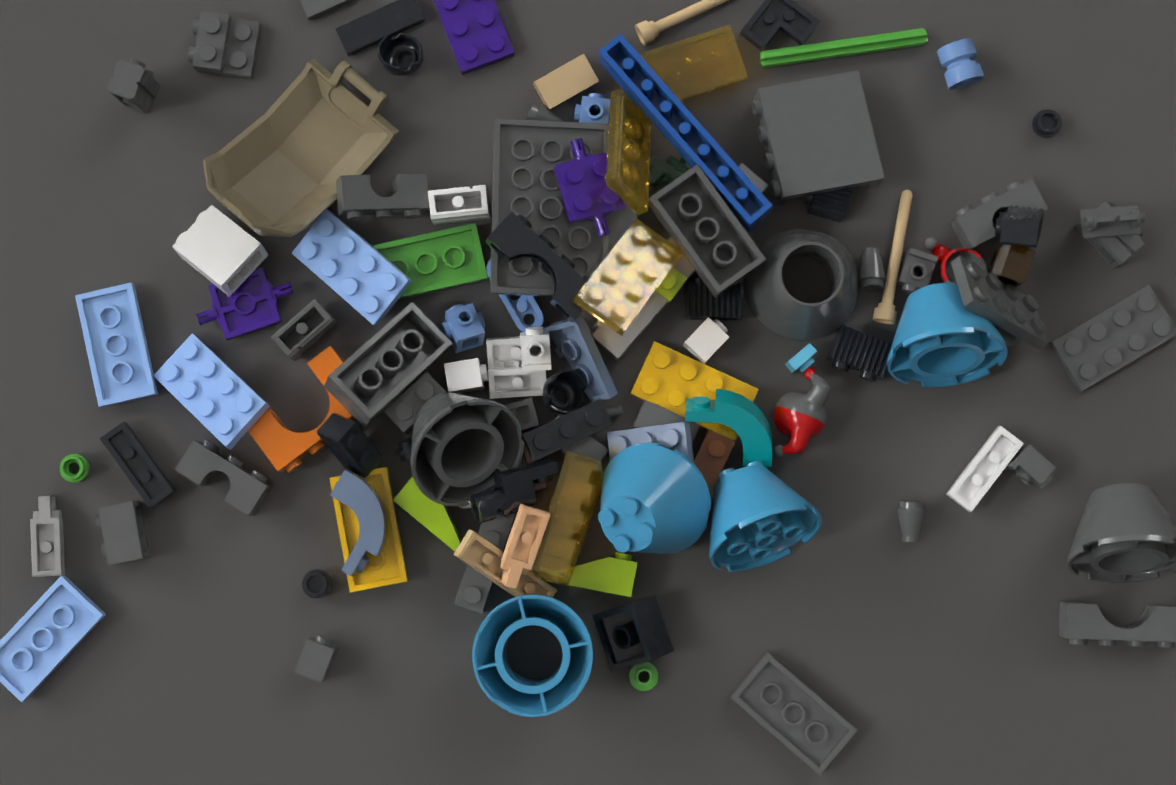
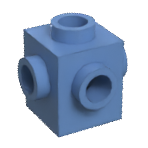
M590 93L589 96H582L581 105L576 104L574 121L614 126L616 109L610 108L611 99H606L605 95ZM589 111L600 113L596 116H593L590 114Z
M473 303L467 305L458 304L445 311L444 323H441L443 334L453 343L452 346L455 353L483 345L485 322L481 312H476Z

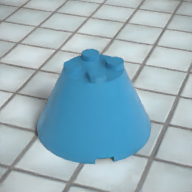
M644 442L623 449L609 462L602 478L601 507L598 520L601 523L605 536L617 551L623 553L630 551L673 554L693 545L706 530L708 515L711 510L709 489L699 469L683 453L676 449L672 451L659 446V443Z
M761 461L751 462L746 467L737 470L733 468L726 469L718 475L720 480L713 489L709 559L713 567L719 570L720 566H725L728 572L745 571L770 564L791 554L790 548L801 540L804 544L810 541L819 531L822 525V517L817 508L764 467Z

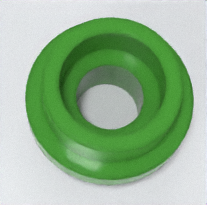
M80 454L67 455L60 463L61 476L68 482H81L88 476L90 471L88 460ZM74 463H78L80 466V470L76 474L71 469Z
M649 662L637 664L631 668L629 679L632 686L637 690L648 691L657 684L658 671ZM642 671H646L650 675L646 682L638 679V675Z

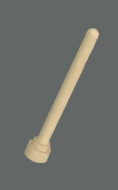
M702 0L656 22L644 20L635 25L637 35L645 46L654 42L660 32L729 0Z
M904 190L901 193L882 302L878 303L877 308H874L872 320L882 324L896 323L897 311H895L893 301L913 196L910 190Z

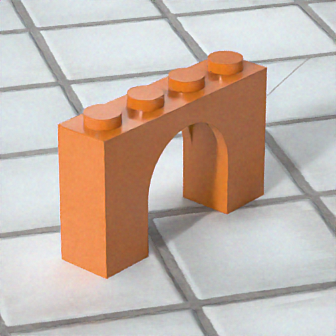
M329 346L307 364L324 386L328 376L344 361L337 351ZM328 390L330 400L329 412L322 424L314 430L304 433H296L289 430L271 407L248 430L278 472H285L287 470L290 473L303 463L300 459L308 453L315 455L326 446L317 434V430L332 413H337L350 420L355 419Z

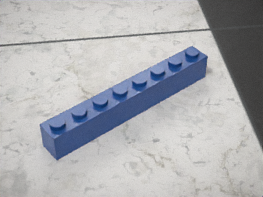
M621 33L598 51L600 64L690 167L693 168L698 164L748 233L771 214L773 205Z

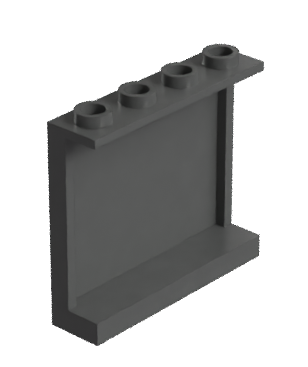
M858 70L758 88L755 98L752 99V111L754 116L759 117L758 136L760 142L765 143L767 153H764V162L766 169L771 170L773 180L770 181L773 197H777L779 205H783L786 199L861 185H867V189L880 186L885 177Z

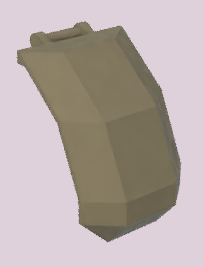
M315 59L308 61L304 70L263 116L220 151L204 158L203 166L207 190L259 236H294L304 230L337 201L336 181L341 175H363L400 131L379 114L381 108L388 101L389 96L383 91L378 92L352 70V65L346 60L338 64L333 74ZM344 78L372 100L369 106L342 84Z

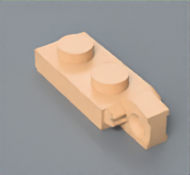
M520 504L501 558L500 568L504 569L500 582L504 586L516 589L521 574L526 575L528 570H532L550 518L549 512Z

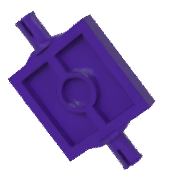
M578 138V140L570 141L575 158L569 162L555 165V174L570 223L582 220L594 221L598 237L606 236L610 232L605 217L610 213L625 210L627 208L626 200L611 151L598 155H587L583 139Z
M261 267L255 269L230 297L214 284L208 285L212 296V309L197 313L196 316L200 325L217 320L222 327L225 339L229 341L282 323L278 310V298L294 294L293 289H291L290 282L274 288L269 283L265 269Z

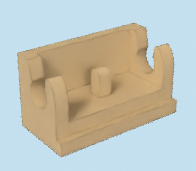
M582 54L534 81L533 86L545 107L550 110L598 83L599 80L586 56Z

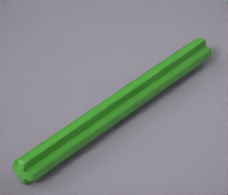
M924 28L766 50L760 53V62L762 67L767 68L927 44L928 34Z

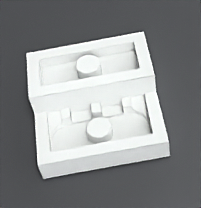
M520 336L487 338L490 399L543 396V386L547 380L546 370L522 372ZM533 345L530 351L533 354H539L541 348L538 345Z

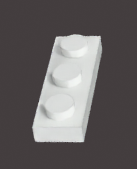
M998 426L946 495L968 512H972L1024 443L1002 426Z

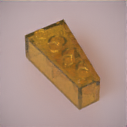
M569 451L566 452L556 489L549 504L550 518L532 567L535 577L564 586L569 585L601 492L604 473L600 460Z

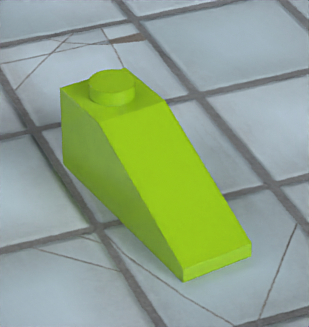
M412 476L393 501L452 550L456 551L462 540L447 506L436 503L426 497L418 488Z
M615 552V557L608 556L548 573L545 576V581L631 597L638 562L632 561L633 555Z

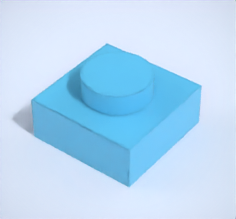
M809 343L784 365L791 373L797 369L803 372L815 362L812 356L817 350Z

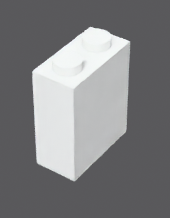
M213 205L206 211L201 212L196 222L187 231L181 233L176 243L172 246L183 260L229 297L268 256L260 242Z

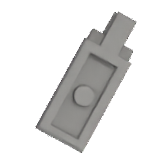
M39 496V511H33V519H30L32 577L65 575L62 512L56 509L55 496Z

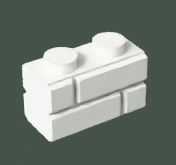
M486 185L473 186L472 189L468 186L428 191L430 217L434 225L490 219Z

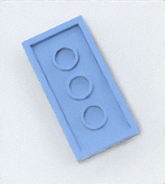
M326 209L292 252L313 273L370 323L376 326L379 325L412 283L409 277L329 209Z
M130 282L75 295L98 406L103 408L158 395L135 285Z
M193 333L153 375L230 450L270 407L267 402Z
M65 575L60 576L0 640V682L21 702L27 701L106 614Z

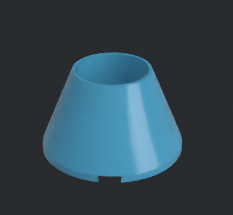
M938 283L922 287L908 296L888 355L887 366L891 376L902 383L908 384L909 380L921 382L922 387H948L972 382L990 374L989 368L997 363L998 366L1004 363L1008 351L1005 340L993 323L964 307L957 284Z
M543 595L518 596L498 605L481 623L473 643V670L483 692L501 708L519 716H546L565 708L573 702L587 683L593 663L591 638L585 624L577 613L561 601ZM529 625L544 627L550 630L559 640L563 659L560 666L551 675L542 679H528L516 673L510 666L506 656L507 641L509 636L521 627Z

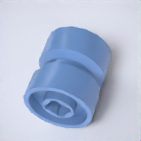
M972 38L954 41L937 50L941 66L947 68L944 77L949 90L970 86L984 78L980 62L974 61L977 51Z

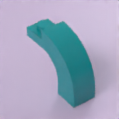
M716 389V399H709L704 396H697L693 399L687 398L685 422L720 423L729 426L739 435L743 444L742 466H747L754 461H761L764 467H772L771 429L763 412L752 401L738 393L722 389Z

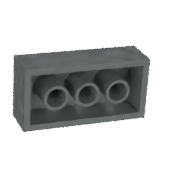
M698 164L649 198L648 206L715 298L757 270L766 261L764 255Z
M411 302L328 376L324 387L366 428L415 381L435 365L448 352L453 343Z

